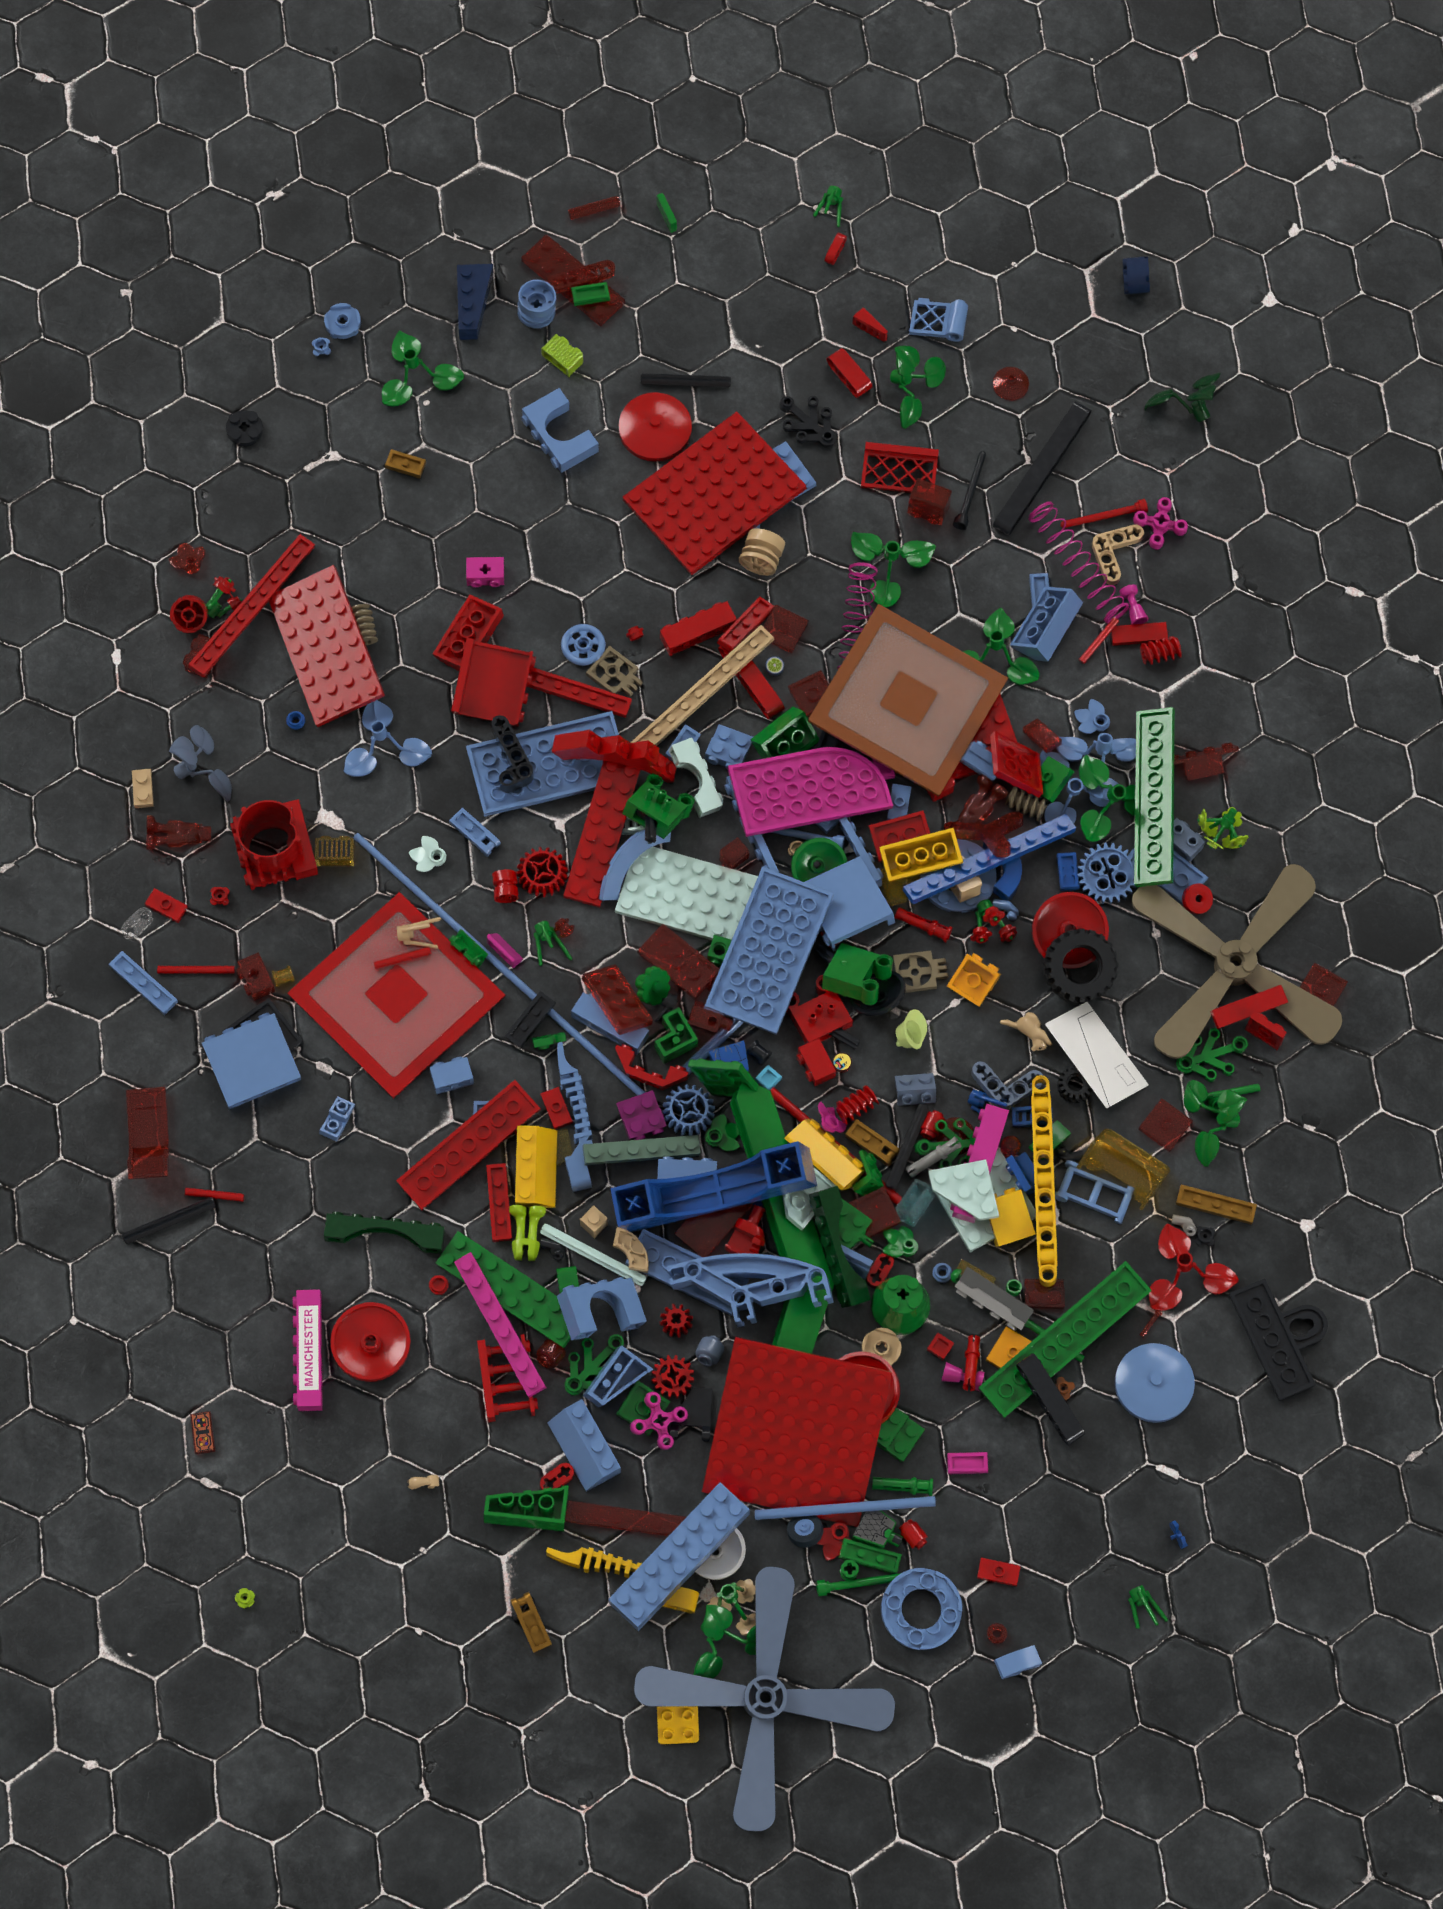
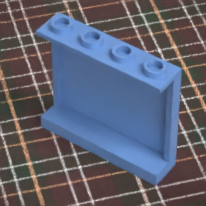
M861 856L805 881V883L834 893L819 932L822 931L824 934L822 938L825 945H830L833 952L836 951V943L883 921H886L888 926L895 923L893 911Z
M269 1013L262 1014L258 1017L259 1020L254 1022L251 1020L245 1021L237 1029H233V1027L222 1031V1035L217 1037L211 1035L204 1039L205 1042H202L229 1109L301 1080L300 1073L274 1013L271 1015Z

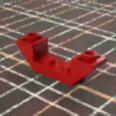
M622 1044V1046L616 1045L615 1047L625 1074L629 1078L660 1090L670 1088L689 1078V1072H686L687 1069L679 1065L675 1067L670 1066L665 1080L658 1073L652 1072V1074L644 1072L645 1069L640 1066L634 1065V1067H631L635 1058V1052L632 1051L633 1048Z

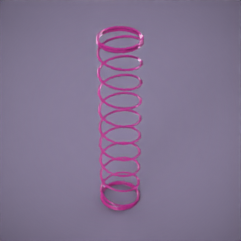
M1045 502L1031 512L1028 520L1030 522L1039 521L1052 509L1056 510L1053 520L1040 527L1038 533L1044 531L1056 520L1064 521L1062 530L1051 536L1046 541V544L1055 540L1062 532L1071 531L1073 533L1071 540L1058 548L1054 554H1059L1071 543L1080 542L1081 547L1077 554L1069 557L1062 565H1067L1079 554L1088 553L1089 559L1086 564L1076 569L1071 574V577L1077 575L1085 566L1096 564L1097 570L1095 574L1082 582L1079 588L1084 587L1094 577L1104 575L1106 580L1102 587L1088 595L1087 599L1095 596L1101 589L1113 586L1114 592L1111 597L1099 604L1095 610L1102 608L1111 599L1120 597L1122 598V604L1110 610L1104 617V621L1109 623L1112 620L1110 618L1121 607L1126 606L1121 613L1115 616V618L1119 619L1128 610V603H1124L1122 596L1113 597L1116 591L1114 585L1104 586L1107 581V575L1097 574L1099 570L1098 563H1088L1091 554L1085 551L1080 552L1082 542L1072 541L1074 531L1070 529L1064 530L1066 520L1062 518L1055 519L1058 510L1053 508L1054 504L1052 502ZM1050 505L1049 508L1039 511L1041 508ZM1045 511L1042 515H1040L1039 517L1033 519L1036 515H1038L1039 513Z
M853 563L849 566L848 570L850 573L848 577L855 580L872 579L874 587L868 590L861 586L851 585L846 589L853 593L870 592L873 595V599L869 603L859 599H846L845 603L851 606H870V603L875 599L871 590L876 587V581L873 577L877 575L878 569L869 563ZM854 566H866L873 568L876 572L867 575L853 572L851 568ZM850 574L861 578H853ZM858 587L867 591H851L848 588ZM855 600L865 604L855 605L849 604L846 601ZM870 606L871 613L868 616L856 612H845L843 615L848 619L858 620L867 618L869 620L868 617L872 615L873 608ZM845 614H858L863 617L852 618L845 616ZM845 625L842 627V630L858 633L862 632L863 628ZM844 627H855L861 630L849 631L845 630ZM844 638V639H841V640H840V642H841L842 644L848 645V646H853L854 644H847V643H843L842 641H843V640L856 641L855 639H850V638ZM840 652L838 655L842 658H846L844 656H841L840 654L849 652Z

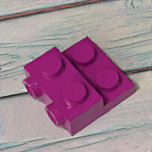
M653 1090L616 1103L629 1140H642L646 1138L645 1135L652 1132L653 1135L664 1132L663 1128L667 1125Z

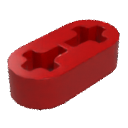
M837 233L824 260L826 263L835 264L846 243V235Z
M884 1253L879 1254L866 1279L867 1284L871 1288H877L880 1283L886 1280L893 1267L894 1258ZM885 1258L889 1259L888 1263L890 1265L886 1264L884 1268L881 1269V1260H885ZM877 1272H879L880 1282L876 1281L873 1283L871 1276L875 1277Z
M562 1463L541 1478V1490L545 1488L546 1480L551 1482L556 1479L552 1484V1489L561 1488L574 1477L573 1467L569 1463ZM564 1468L565 1470H570L568 1477L563 1475L562 1477L558 1478V1476L562 1474L561 1469Z

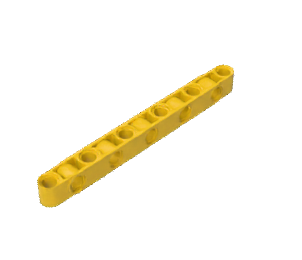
M1039 1075L1032 1081L1031 1096L1037 1263L1040 1283L1045 1287H1051L1057 1280L1052 1111L1049 1080L1047 1077ZM1038 1083H1043L1046 1087L1039 1090L1035 1086ZM1043 1120L1047 1122V1126L1039 1127L1037 1123ZM1041 1158H1046L1049 1163L1041 1165L1038 1161ZM1042 1196H1048L1050 1198V1201L1048 1203H1042L1040 1201V1198ZM1044 1234H1049L1052 1239L1046 1242L1041 1237ZM1049 1272L1054 1277L1051 1280H1045L1043 1274Z

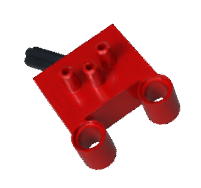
M823 975L819 976L816 980L815 990L819 995L818 997L799 1006V996L794 992L791 1000L795 1004L789 1005L786 1013L789 1014L805 1044L818 1038L823 1042L834 1037L852 1049H856L859 1046L860 1039L845 1031L852 1027L853 1020L839 995L822 989L819 986L823 983Z

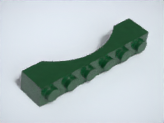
M838 1186L809 1194L810 1206L815 1215V1223L821 1235V1243L825 1249L826 1261L830 1266L832 1281L835 1284L838 1293L837 1298L841 1307H850L871 1300L866 1281L850 1266L841 1247L839 1220L843 1202Z
M341 1212L327 1213L324 1239L327 1242L345 1244L351 1239L364 1234L389 1233L407 1239L422 1252L442 1254L445 1228L439 1223L427 1225L416 1220H412L409 1223L402 1222L401 1219L397 1218L383 1220L379 1216L364 1218L360 1214L347 1216Z

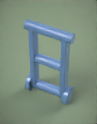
M1067 1160L1065 1162L1067 1171L1059 1191L1055 1192V1199L1061 1202H1067L1069 1199L1115 1218V1223L1122 1224L1135 1188L1128 1186L1127 1189L1080 1170L1081 1166L1078 1163ZM1073 1174L1095 1182L1088 1201L1067 1193ZM1102 1186L1124 1194L1117 1213L1096 1204Z

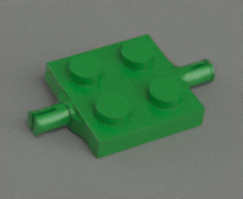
M842 1199L843 1207L839 1220L841 1245L852 1250L861 1241L870 1248L874 1240L865 1234L872 1223V1219Z

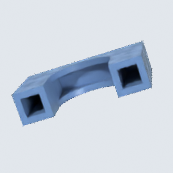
M558 388L524 407L521 419L526 427L529 426L532 430L533 438L536 441L539 440L543 452L549 454L554 468H558L562 473L599 452V443L589 430L567 441L556 440L547 433L546 427L549 422L569 411V401L561 389Z
M619 1277L610 1282L601 1280L596 1284L588 1282L579 1287L570 1285L563 1288V1291L557 1296L571 1340L588 1338L597 1331L590 1310L591 1298H600L613 1308L621 1332L638 1329L647 1322L632 1278L624 1279V1277Z

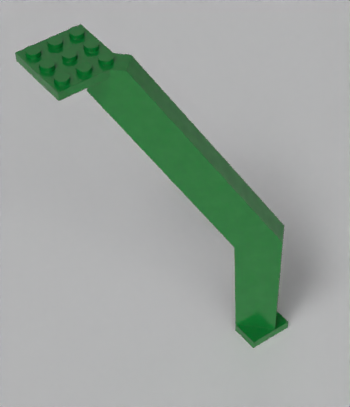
M702 1058L698 1060L690 1059L688 1067L711 1095L732 1097L730 1106L748 1159L758 1154L761 1150L788 1144L787 1140L784 1139L786 1136L771 1091L759 1086L742 1063L738 1061L724 1062L722 1060L707 1061ZM783 1195L761 1200L779 1256L822 1268L827 1275L832 1292L834 1283L813 1219L811 1218L805 1228L800 1230L786 1218ZM822 1276L814 1277L813 1282H820ZM809 1288L803 1296L784 1301L772 1345L812 1354L828 1305L827 1300H824V1296L827 1295L825 1289L816 1291V1297L822 1304L819 1307H814Z

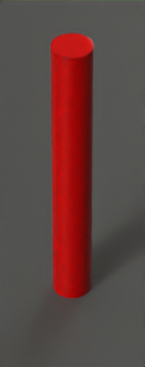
M1112 618L1079 658L1082 664L1087 662L1119 623L1117 618Z
M430 947L382 959L375 961L374 966L375 969L423 957L430 955L431 950Z
M185 1188V1195L244 1201V1194Z

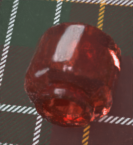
M546 1339L536 1351L537 1361L544 1368L557 1367L566 1355L565 1349L550 1339Z

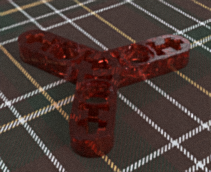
M1010 812L988 824L947 822L944 824V830L954 828L956 838L982 840L996 857H1008L1011 854V845L1004 835L1023 825V814L1020 812Z

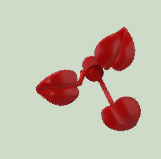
M1168 1223L1164 1226L1159 1237V1251L1166 1259H1173L1177 1256L1178 1269L1172 1284L1166 1279H1160L1150 1286L1152 1291L1149 1293V1300L1152 1309L1166 1311L1180 1303L1182 1291L1175 1286L1180 1273L1188 1272L1192 1268L1201 1277L1205 1278L1203 1285L1212 1294H1223L1238 1283L1237 1275L1230 1268L1220 1263L1207 1265L1205 1269L1206 1274H1204L1197 1264L1193 1262V1257L1189 1253L1191 1247L1189 1236Z

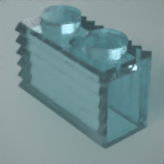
M914 1179L915 1182H912V1185H910L898 1206L895 1207L900 1221L912 1227H915L935 1198L931 1186L918 1179Z

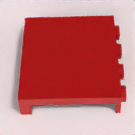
M466 638L451 712L487 721H492L494 717L501 715L508 719L511 726L518 727L519 722L523 723L525 712L522 711L523 704H527L529 693H526V688L531 686L532 675H529L530 669L535 667L536 662L533 651L526 652Z

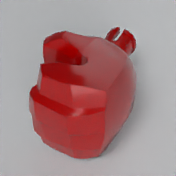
M754 1205L747 1220L738 1218L734 1226L735 1230L724 1247L729 1254L759 1253L760 1247L765 1245L764 1231L758 1224L765 1213V1209Z

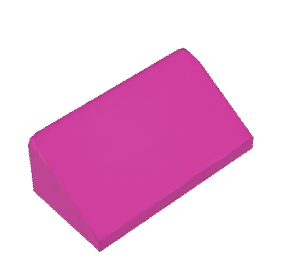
M499 934L487 935V944L512 968H515L523 960Z

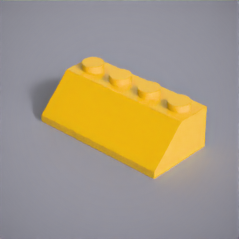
M954 828L879 847L889 883L963 863Z
M814 1119L803 1120L786 1135L784 1139L789 1143L799 1141L810 1148L813 1165L838 1186L840 1190L852 1188L866 1172L863 1168V1163L857 1158L853 1159L848 1154L849 1150L843 1145L839 1146L834 1142L835 1138L830 1133L823 1132L820 1129L821 1125Z
M517 1126L515 1204L525 1207L543 1206L545 1208H555L557 1130L540 1126Z

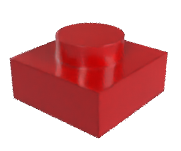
M937 1333L928 1346L927 1351L944 1361L954 1346V1342Z

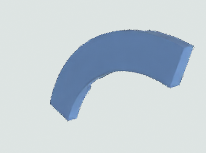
M645 829L631 836L618 849L610 861V867L602 880L599 899L602 901L618 900L623 879L632 863L647 849L657 844L670 842L671 832L664 839L656 835V842L651 844L645 841Z

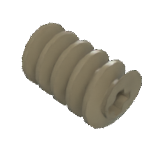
M358 604L351 607L365 644H374L378 641V638L374 637L377 633L375 630H372L375 628V624L372 623L374 621V618L371 616L373 614L372 610H368L369 604Z
M1018 787L1012 789L1005 803L1006 805L1010 802L1009 808L1011 809L1016 805L1017 812L1023 809L1024 815L1030 812V818H1034L1037 815L1036 821L1038 822L1047 808L1045 798L1039 802L1038 797L1031 798L1032 794L1025 795L1024 790L1018 792Z

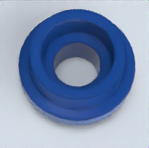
M298 711L289 713L286 718L288 727L294 730L302 728L305 724L304 715ZM298 719L299 722L293 723V720Z

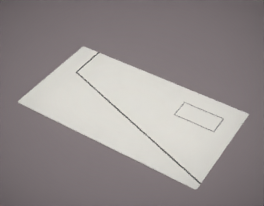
M1088 1002L1045 1023L1051 1034L1106 1108L1149 1085Z

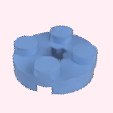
M339 303L333 305L326 312L324 324L332 338L346 339L358 334L361 318L357 309L355 310L347 303ZM340 318H344L347 321L345 324L338 323Z

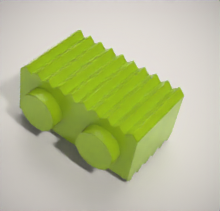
M555 334L541 348L542 356L568 377L583 364V353L581 350L569 345V341L563 336H558V334Z

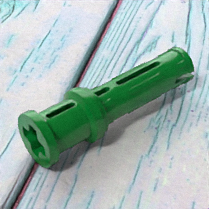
M873 1477L872 1489L910 1492L912 1495L920 1493L932 1496L933 1478H930V1480H920L913 1477L909 1480Z

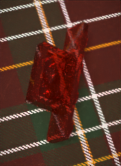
M1224 743L1220 748L1206 747L1203 748L1202 752L1188 751L1185 752L1184 756L1178 757V755H1174V765L1184 763L1186 779L1188 781L1225 773L1221 754L1239 751V747L1232 743Z

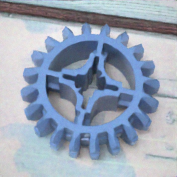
M687 1084L684 1090L680 1086L677 1087L678 1092L672 1090V1096L667 1095V1102L663 1103V1107L666 1109L662 1110V1114L666 1115L664 1117L665 1122H669L668 1127L672 1128L675 1126L674 1132L677 1133L681 1130L682 1136L685 1135V1132H689V1136H692L693 1131L699 1135L700 1128L706 1131V1125L712 1124L710 1119L714 1118V1113L712 1112L715 1111V1106L712 1105L713 1099H708L709 1093L703 1094V1088L696 1091V1085L689 1089ZM683 1098H691L689 1101L681 1100ZM698 1101L701 1102L705 1109L704 1115L696 1108ZM674 1106L681 1112L679 1120L673 1113ZM692 1107V1111H688V1113L685 1114V1109L688 1110ZM691 1119L696 1121L694 1123H686L688 1120Z

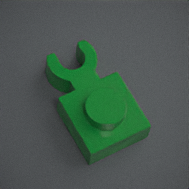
M564 1032L532 1038L534 1048L538 1047V1050L550 1048L549 1045L553 1043L567 1041Z

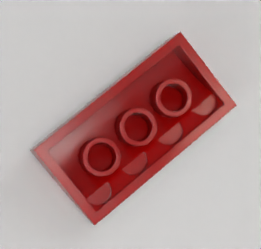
M469 595L434 650L433 656L460 672L466 638L487 643L504 616L502 608Z

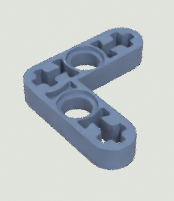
M985 1062L975 1063L971 1071L974 1080L990 1098L999 1101L1002 1098H1008L1006 1107L995 1104L997 1107L1006 1110L1032 1094V1083L1028 1086L1031 1078L1039 1075L1043 1076L1040 1071L1032 1070L1006 1087ZM983 1069L984 1073H977V1070ZM989 1082H995L998 1088L995 1090H991L988 1088L987 1084ZM1038 1083L1035 1087L1039 1089L1042 1083ZM1016 1086H1021L1024 1088L1025 1092L1023 1094H1018L1015 1092L1014 1088Z

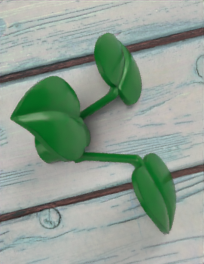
M399 330L392 344V356L398 362L405 361L404 382L402 383L398 379L388 381L382 389V403L387 406H399L411 398L412 388L406 385L408 382V369H415L419 364L434 377L433 384L439 390L454 388L464 379V373L459 368L450 364L438 365L435 368V373H433L423 363L422 359L418 357L421 351L419 340Z
M898 346L894 348L897 369L891 372L890 380L892 383L898 384L900 389H903L910 395L904 397L900 407L901 427L907 428L920 418L922 404L905 386L911 383L912 378H926L927 387H937L945 377L946 366L941 358L931 357L925 363L924 375L911 374L919 364V352L911 346Z
M853 532L851 537L852 550L859 559L871 561L875 555L880 556L884 552L885 558L889 561L886 582L883 580L876 581V587L871 590L875 596L874 602L885 608L893 606L901 595L899 584L890 582L892 561L897 560L900 554L902 558H906L910 566L916 568L924 567L930 562L936 549L935 544L925 541H909L902 548H900L898 542L889 541L883 546L880 537L871 533Z
M999 608L989 616L983 626V632L989 638V643L986 645L982 657L979 658L978 653L975 651L966 650L963 652L981 662L985 659L990 648L995 651L1003 649L1008 663L1011 665L1007 670V676L1011 682L1025 685L1039 679V671L1030 659L1018 657L1014 663L1011 661L1004 644V639H1008L1013 635L1015 626L1004 610Z
M1085 755L1079 766L1080 780L1090 790L1097 788L1098 785L1101 788L1108 789L1107 797L1110 800L1101 810L1100 814L1096 810H1089L1081 817L1080 825L1086 840L1096 842L1103 839L1111 829V820L1103 816V814L1114 802L1125 801V810L1135 816V785L1124 787L1121 784L1115 786L1102 784L1109 779L1107 765L1099 759Z
M1191 1080L1188 1082L1184 1092L1185 1108L1189 1112L1194 1113L1199 1111L1200 1107L1218 1113L1217 1122L1220 1127L1209 1130V1133L1206 1131L1200 1132L1195 1141L1197 1158L1205 1167H1208L1216 1157L1220 1147L1219 1139L1213 1133L1226 1130V1127L1236 1128L1240 1123L1238 1113L1243 1108L1247 1099L1233 1090H1224L1218 1098L1219 1110L1203 1103L1208 1097L1206 1087L1199 1081Z
M706 1605V1614L701 1630L708 1637L706 1640L712 1648V1653L705 1652L698 1659L693 1675L713 1679L719 1674L723 1666V1660L720 1656H716L717 1650L713 1640H720L724 1634L746 1644L745 1652L747 1654L756 1655V1625L748 1632L747 1640L742 1639L725 1630L731 1625L733 1615L728 1609L718 1605Z

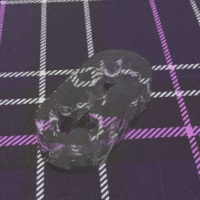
M145 907L139 908L122 925V934L126 939H136L152 923L153 916L150 909ZM141 914H143V915H146V914H147L148 919H147V920H145V919H142V920H141L140 915H141ZM128 927H129L130 929L133 928V929H134V933L129 932V933L127 934V928H128Z

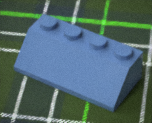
M1044 587L1036 600V606L1030 610L1010 646L1033 660L1048 662L1083 602L1072 589ZM1046 590L1050 592L1049 598H1046ZM1043 604L1044 608H1037V605Z
M582 1399L564 1408L547 1422L586 1492L621 1473L619 1463Z

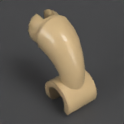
M430 1475L427 1478L412 1477L407 1481L409 1483L408 1488L417 1489L427 1485L428 1488L433 1489L435 1486H439L438 1475Z

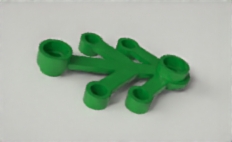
M1212 1028L1208 1033V1040L1202 1053L1194 1056L1196 1048L1202 1043V1037L1199 1036V1043H1195L1186 1056L1177 1058L1176 1067L1182 1073L1193 1071L1204 1076L1206 1081L1213 1082L1217 1076L1216 1071L1213 1069L1207 1070L1197 1064L1205 1062L1222 1070L1224 1075L1230 1076L1235 1070L1234 1065L1220 1061L1216 1057L1234 1051L1242 1053L1246 1050L1248 1042L1243 1036H1237L1233 1039L1232 1044L1211 1050L1215 1041L1220 1036L1219 1030ZM1215 1032L1217 1037H1212L1211 1033ZM1240 1043L1242 1048H1237L1236 1044ZM1187 1062L1189 1066L1184 1067L1182 1063ZM1225 1067H1230L1232 1071L1227 1072ZM1212 1073L1214 1077L1209 1078L1207 1074Z
M962 1118L956 1119L953 1122V1127L955 1130L962 1131L969 1138L966 1140H962L950 1130L944 1120H939L935 1123L937 1132H941L950 1140L953 1137L958 1139L952 1146L958 1142L962 1146L950 1153L946 1159H942L939 1162V1168H944L942 1166L943 1161L948 1163V1167L952 1166V1161L960 1151L975 1143L976 1139L972 1138L974 1132L966 1126V1122ZM957 1121L962 1123L961 1128L957 1126ZM938 1123L943 1124L944 1128L942 1130L938 1128ZM922 1139L915 1144V1152L918 1155L924 1156L930 1153V1151L935 1150L939 1144L942 1146L948 1141L930 1143L928 1140ZM922 1144H926V1145H927V1150H926V1151H925V1150H922V1148H921V1145H922ZM966 1153L964 1157L958 1160L957 1165H960L962 1160L968 1163L970 1156H967Z
M618 1334L610 1336L608 1346L593 1361L592 1349L594 1342L590 1338H585L582 1341L584 1370L579 1375L578 1363L580 1362V1355L577 1352L569 1354L570 1377L565 1381V1390L568 1394L579 1395L584 1389H588L593 1381L585 1380L589 1376L598 1375L603 1368L599 1366L617 1348L612 1345L614 1341H618L620 1343L619 1346H624L622 1336ZM585 1342H591V1347H585ZM572 1356L578 1357L577 1361H571L570 1358ZM577 1383L578 1388H571V1384Z

